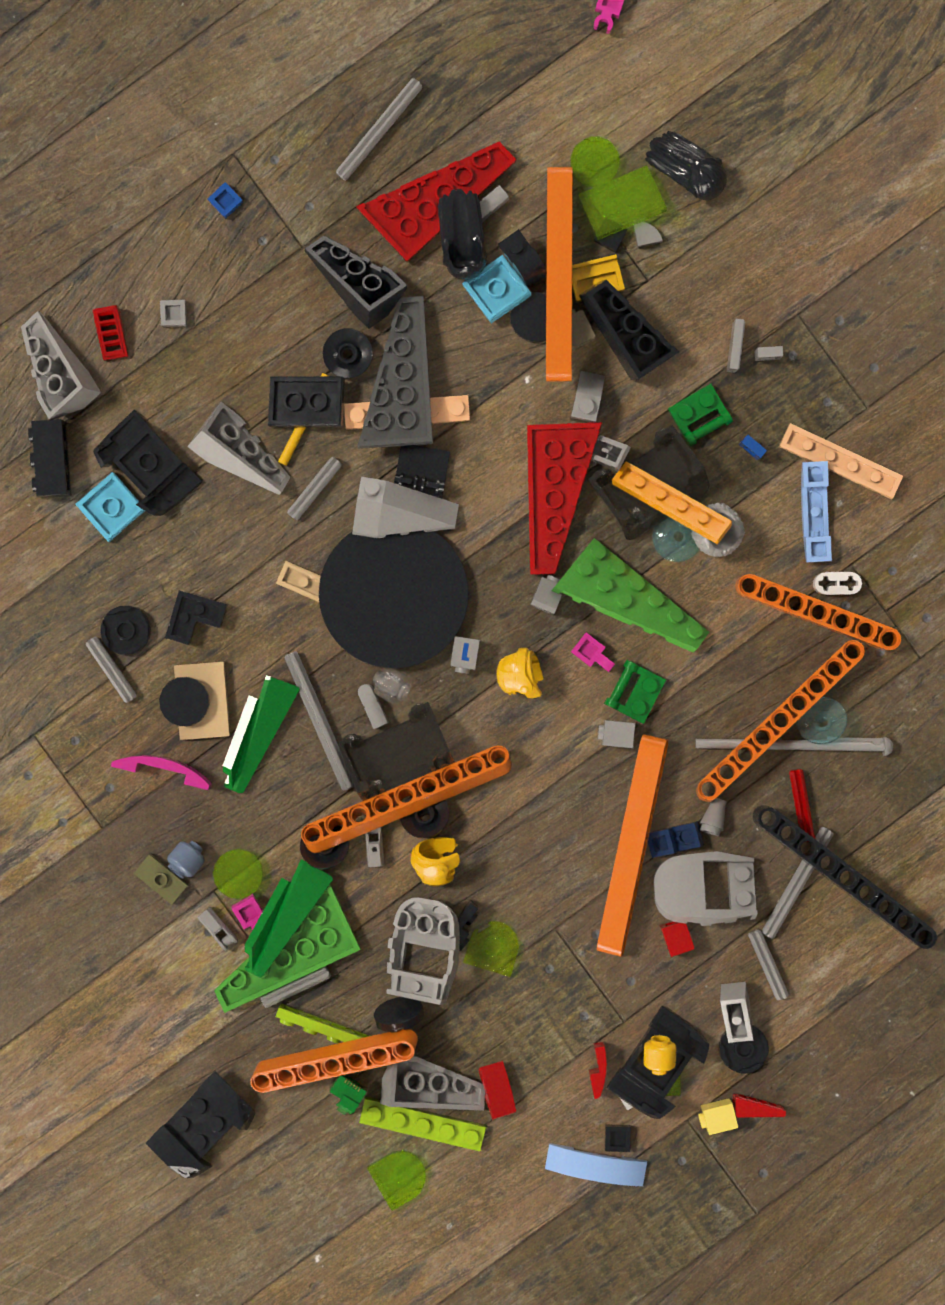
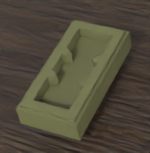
M151 853L133 873L172 905L189 885Z

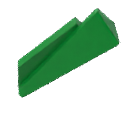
M266 675L260 697H248L223 763V772L228 775L224 784L225 788L237 793H244L300 691L298 686Z
M301 859L291 882L281 878L245 943V952L249 955V961L245 966L247 972L259 978L264 976L333 881L332 876L310 866L308 862Z

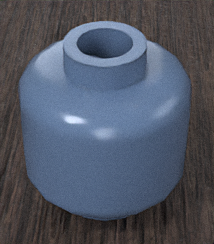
M184 841L179 842L167 857L169 862L167 867L182 879L185 876L193 877L205 862L201 854L203 849L194 841H191L189 844Z

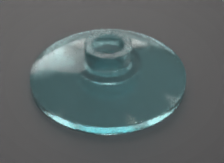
M665 515L655 525L652 535L653 545L658 554L666 560L672 562L686 561L699 550L692 538V530L669 516ZM675 532H680L683 535L681 541L674 539Z
M821 697L797 720L800 734L807 741L814 744H828L837 740L844 733L847 726V714L843 706L838 701L827 697ZM822 721L828 722L825 727L819 726Z

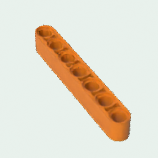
M747 574L739 577L736 581V591L742 597L875 648L894 650L901 643L900 633L892 627L764 578ZM745 579H750L754 583V589L750 593L745 592L742 588V582ZM769 587L777 592V598L773 602L767 600L765 592ZM793 596L800 600V607L796 611L789 607V600ZM816 605L823 609V616L820 619H816L812 615V609ZM839 614L845 616L847 621L843 628H839L835 622ZM863 623L867 624L870 629L866 637L861 636L859 633V627ZM886 632H889L893 637V642L889 646L884 645L882 641V636Z
M400 1029L397 1032H386L263 1060L257 1064L250 1081L251 1086L257 1092L265 1093L408 1061L414 1056L418 1036L411 1029Z

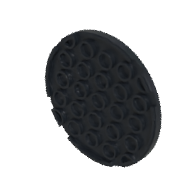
M435 531L409 532L407 535H400V533L390 534L384 538L354 535L351 532L337 544L324 565L319 583V604L328 631L348 654L376 667L390 669L405 668L421 664L433 658L454 639L463 623L467 610L468 582L458 555L450 544Z

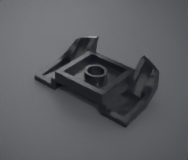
M133 410L93 450L101 468L109 467L115 463L146 497L136 505L154 516H162L173 509L202 483L200 478L183 463L136 410Z
M664 1006L660 1007L648 1025L649 1029L624 1066L618 1069L606 1087L638 1111L655 1119H661L676 1107L666 1100L665 1096L692 1057L705 1064L710 1045L703 1035ZM652 1036H667L676 1045V1066L672 1070L667 1071L665 1075H655L652 1073V1070L644 1066V1044L651 1040Z
M214 1071L168 1122L153 1134L146 1144L169 1168L184 1178H194L212 1167L203 1157L233 1126L238 1130H248L255 1112Z

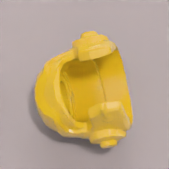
M519 648L516 653L507 655L500 660L496 670L497 682L505 693L516 695L519 692L525 694L527 698L541 697L542 692L538 688L537 683L544 678L539 660L534 651H530L528 648Z
M436 837L419 842L412 849L410 862L417 875L421 878L422 883L439 887L453 881L455 868L460 863L459 854L456 852L446 857L442 854L445 852L453 853L454 849L458 846L454 838Z

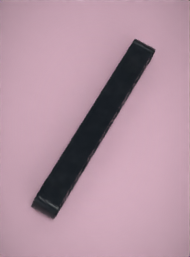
M767 805L758 806L754 810L753 821L758 827L911 943L923 949L932 948L936 944L937 934L933 928L779 811ZM769 811L771 813V820L763 824L761 820L764 812ZM789 826L791 834L788 838L783 839L781 831L784 827ZM809 841L810 849L807 853L803 854L801 846L804 842ZM828 856L830 863L826 868H822L821 860L823 857ZM844 871H848L849 879L845 883H841V874ZM868 886V894L861 898V888ZM886 900L888 903L887 910L881 913L879 906ZM906 915L907 923L900 927L899 920L902 916ZM925 930L926 938L919 942V933Z

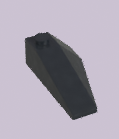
M322 236L305 248L309 258L352 313L368 329L390 314L407 289V284L391 269L385 266L381 268L371 263V259L366 256L359 257L350 252L348 247L326 236Z

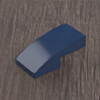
M698 821L650 832L648 839L652 858L704 845Z

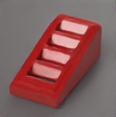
M117 305L93 309L103 361L129 357L120 308ZM114 315V319L102 321L101 317ZM116 325V329L104 331L103 329L106 326ZM118 335L119 338L111 341L105 340V337ZM117 345L121 347L120 350L107 351V347Z
M733 1093V1108L737 1118L786 1116V1110L783 1106Z

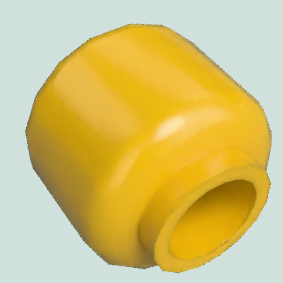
M652 1036L651 1040L644 1044V1066L652 1070V1073L655 1075L667 1074V1071L672 1070L676 1066L675 1043L670 1041V1038L667 1036Z

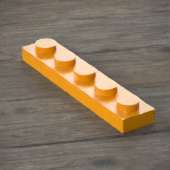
M627 461L612 479L614 486L716 544H719L732 526V521Z

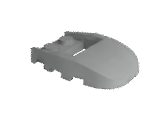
M717 851L669 858L658 867L654 875V899L658 911L665 918L673 922L685 924L687 922L700 923L701 926H711V924L723 922L725 924L736 922L737 918L750 916V920L755 919L758 913L756 910L754 858ZM703 862H727L730 910L706 909Z
M418 897L408 899L401 904L396 912L393 922L395 929L393 936L388 941L387 948H390V962H387V973L391 974V988L387 989V994L438 1005L446 1004L459 963L460 931L458 919L452 909L440 901ZM407 943L449 951L447 972L443 978L403 970Z

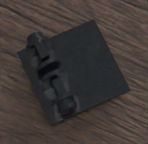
M415 445L401 446L394 483L442 499L450 451Z

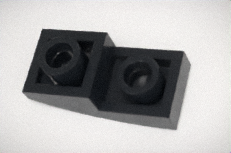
M471 900L458 917L460 931L459 951L469 942L467 938L469 931L464 925H471L478 916L476 913L478 906Z

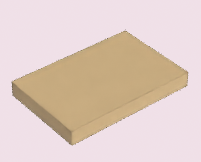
M225 662L175 665V678L191 677L198 680L206 687L210 698L209 709L200 722L192 726H179L180 740L230 736Z

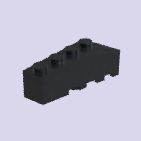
M607 280L598 282L579 295L631 380L642 378L680 352L658 330H655L646 321V318L640 312H637L629 304L630 302Z

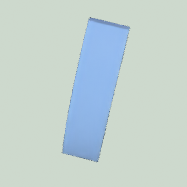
M828 461L802 462L801 509L806 562L832 561L831 536H829Z
M549 1143L545 1169L591 1181L627 1186H643L647 1161L624 1156L617 1158L574 1150V1147Z

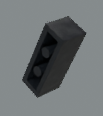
M62 419L31 421L32 428H28V437L30 443H33V452L30 453V464L32 468H35V477H32L33 492H36V496L40 498L71 496L66 421Z

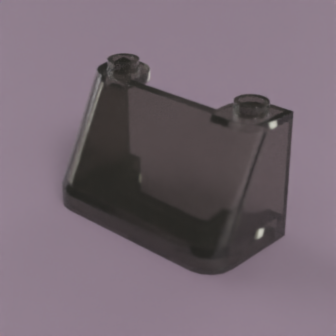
M673 425L658 431L653 441L654 448L630 463L694 500L703 496L710 487L704 466ZM600 469L588 479L627 540L638 538L669 518V516L614 486L612 479L616 473L613 474L610 469Z
M429 702L414 705L408 714L409 720L364 740L360 735L349 734L343 740L337 742L357 794L362 801L455 763Z

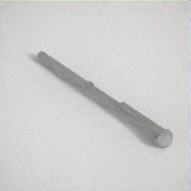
M827 737L826 741L782 740V738H778L768 749L882 751L883 756H887L893 751V742L887 737ZM695 739V748L735 749L744 739ZM757 740V742L762 745L767 744L769 741Z

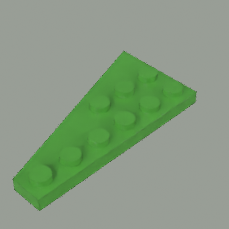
M593 538L551 590L557 594L564 593L571 596L572 600L578 603L584 602L594 606L596 611L631 625L633 623L644 628L643 631L649 634L656 633L665 637L666 641L691 652H695L709 634L708 630L595 538Z

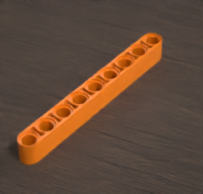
M547 167L546 382L572 381L573 167Z
M850 640L834 653L700 781L696 788L698 798L704 802H711L716 799L863 658L865 650L862 643ZM853 647L856 649L857 658H849L846 655V648ZM829 664H835L839 667L840 674L838 676H833L828 672ZM818 681L822 685V691L814 693L810 689V682ZM794 698H800L804 702L803 710H796L792 706ZM776 715L785 717L787 722L785 727L775 725L774 717ZM758 732L767 734L769 738L767 744L762 745L757 742L756 734ZM740 749L749 751L751 758L748 762H743L738 758V751ZM723 766L730 767L733 772L732 778L724 779L721 777L720 768ZM709 783L715 788L713 796L708 797L702 793L701 788L703 784Z
M643 734L640 741L597 943V951L622 957L625 951L665 764L668 739Z
M499 745L488 748L304 826L301 831V838L312 853L325 851L507 774L512 767L509 752L505 747ZM497 758L505 759L502 763H494ZM476 767L482 768L478 773H471L472 769ZM452 777H458V778H459V779H458L456 782H454V783H449V782H448V780H449L450 778H452ZM428 787H436L435 790L430 793L425 792V790ZM412 796L409 802H402L403 798ZM389 806L387 811L379 812L381 807ZM359 816H366L362 822H356ZM343 825L340 831L333 832L334 827ZM320 835L316 841H309L312 836Z

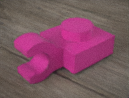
M587 632L571 651L572 654L589 667L596 662L609 672L615 665V663L602 654L606 647Z

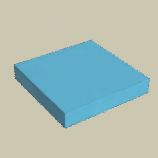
M503 255L484 267L477 277L462 283L491 324L532 295Z
M114 472L110 473L75 504L108 542L145 512V510L136 505L139 500Z

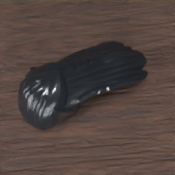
M668 131L663 133L662 137H656L650 141L651 151L646 152L647 157L645 160L652 167L683 186L694 197L705 201L713 200L726 187L727 175L722 166V160L714 158L682 135Z
M453 189L449 197L444 194L443 198L439 199L438 204L443 265L447 267L453 277L460 280H470L477 277L483 271L488 261L484 247L480 200L477 193L473 194L472 191H468L465 194L462 189Z

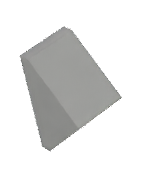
M599 435L591 460L617 473L631 447Z

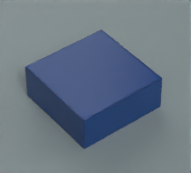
M226 182L208 198V201L225 219L243 203V200Z
M749 435L745 436L738 444L756 460H759L767 451Z

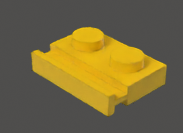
M616 254L572 265V288L576 303L582 302L579 297L580 294L600 281L607 280L619 292L625 290Z

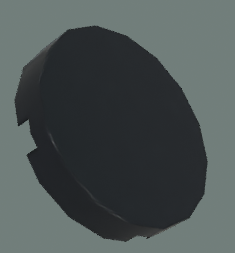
M532 292L529 298L511 310L510 319L515 334L528 342L535 343L546 340V295Z
M118 606L110 610L100 626L101 638L104 644L120 655H129L141 651L148 643L151 635V626L147 616L140 609L132 606Z
M177 677L169 681L162 689L159 703L164 717L169 722L178 726H192L200 722L206 715L210 706V698L206 687L198 680L191 677Z
M396 997L380 1004L373 1016L377 1028L386 1032H397V1028L403 1027L404 1030H407L417 1025L423 1019L424 1009L419 1000Z
M752 1025L753 1041L728 1043L726 1031L720 1038L718 1045L720 1057L728 1068L737 1073H753L762 1067L768 1057V1041L763 1032L754 1025Z

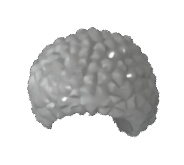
M724 503L706 505V507L731 520L732 526L719 544L692 530L691 535L695 544L700 548V551L713 557L732 554L738 548L745 535V528L737 512Z

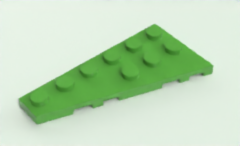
M332 885L328 886L262 978L245 970V966L249 961L248 957L214 990L224 1013L361 949Z

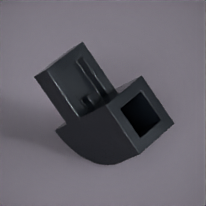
M519 229L498 243L499 248L511 263L512 268L528 289L547 276L544 263Z

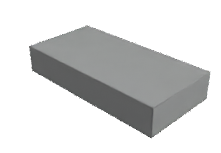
M735 319L732 324L727 372L735 373L740 369L745 321L743 319Z

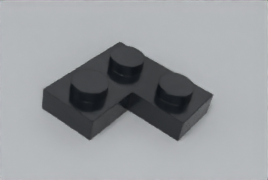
M179 590L165 638L190 645L197 622L221 628L228 604Z

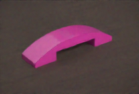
M137 755L118 759L111 763V767L131 772H138L140 765L145 764L186 774L185 785L210 790L212 787V783L199 771L185 763L167 757Z

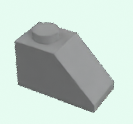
M585 371L580 372L570 420L583 423L596 422L605 376Z
M548 575L547 579L542 577L530 606L551 615L555 614L562 593L557 594L551 590L560 579Z
M746 982L721 984L720 1003L728 1043L753 1041L751 1009Z

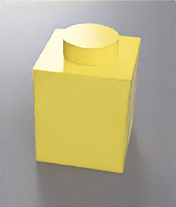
M730 1098L701 1105L702 1113L698 1114L701 1128H706L709 1135L738 1128Z

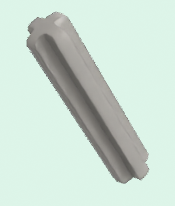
M331 457L289 508L288 515L295 520H299L341 468L342 464L335 457Z
M93 637L86 642L87 648L125 703L132 701L136 697L135 691L99 638Z
M757 929L748 934L775 998L777 1000L787 998L789 996L761 930Z
M326 966L262 995L260 997L261 1002L265 1008H268L331 977L330 971Z

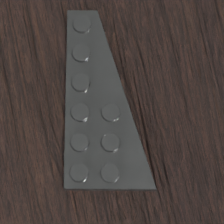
M423 296L403 297L397 302L383 358L370 398L368 412L364 420L363 430L357 445L358 449L433 444Z

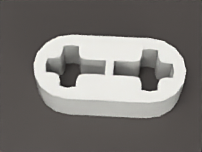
M824 572L818 574L813 580L814 590L822 595L855 594L862 586L860 576L854 572ZM824 576L827 581H835V586H828L826 591H824L823 586H819L818 583L823 580ZM848 576L851 577L852 581H856V586H852L851 591L848 590V586H840V581H847Z

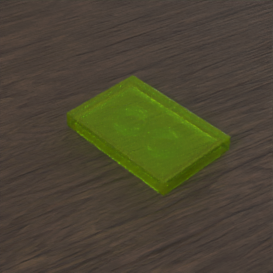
M647 165L578 194L598 240L667 211L664 200Z

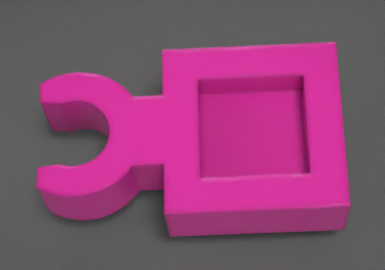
M598 0L595 11L601 13V15L596 17L594 29L597 30L599 23L605 22L608 25L606 33L609 34L613 27L611 17L619 19L624 0Z
M254 894L231 906L243 929L251 926L252 932L263 912Z

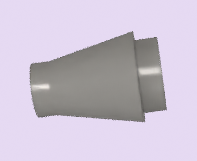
M716 798L711 801L699 823L701 824L700 831L715 836L720 835V832L724 830L725 807L727 803L725 800Z

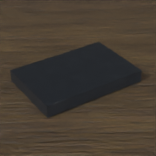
M343 376L270 377L268 426L343 427L345 378Z

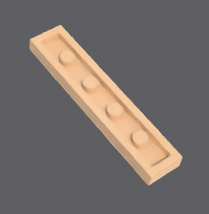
M468 395L430 398L432 424L470 421ZM370 402L344 404L346 430L363 429Z
M791 423L788 425L779 445L780 448L810 462L828 461L829 471L889 499H893L903 478L902 475Z

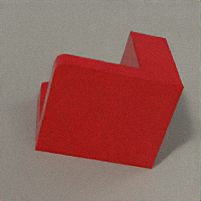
M671 921L659 925L671 957L694 949L687 924Z

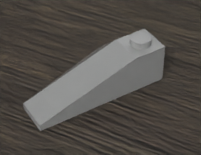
M37 311L21 326L27 355H30L32 360V377L36 379L38 391H36L37 399L49 419L53 420L81 410L101 393L90 373L41 312Z
M220 402L198 430L188 448L208 463L280 495L291 477L272 454H266L261 448L259 438L256 435L252 437L244 427L245 421L224 403Z
M361 477L352 534L384 538L390 534L400 533V535H407L409 532L423 530L431 532L455 529L459 504L389 481Z
M413 1056L408 1061L388 1065L383 1075L380 1104L389 1107L484 1111L485 1090L483 1084L422 1058Z

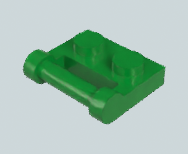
M712 384L705 386L667 409L689 447L697 444V440L724 424L728 426L733 423L730 413L726 410ZM715 410L718 412L719 416L693 432L687 427Z
M626 659L623 665L625 668L610 698L607 697L604 704L644 724L666 679ZM635 672L640 676L625 705H622L618 702Z

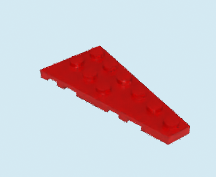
M499 141L472 153L471 156L460 161L450 163L438 171L435 170L406 183L387 194L384 193L365 204L362 203L356 206V209L408 263L440 233L438 204L439 199L443 198L444 194L449 197L453 189H462L465 194L468 191H472L473 194L477 193L479 197L516 162V158Z
M602 422L527 425L530 575L556 574Z

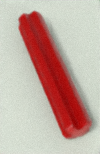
M802 769L791 770L789 775L798 827L815 839L804 772Z

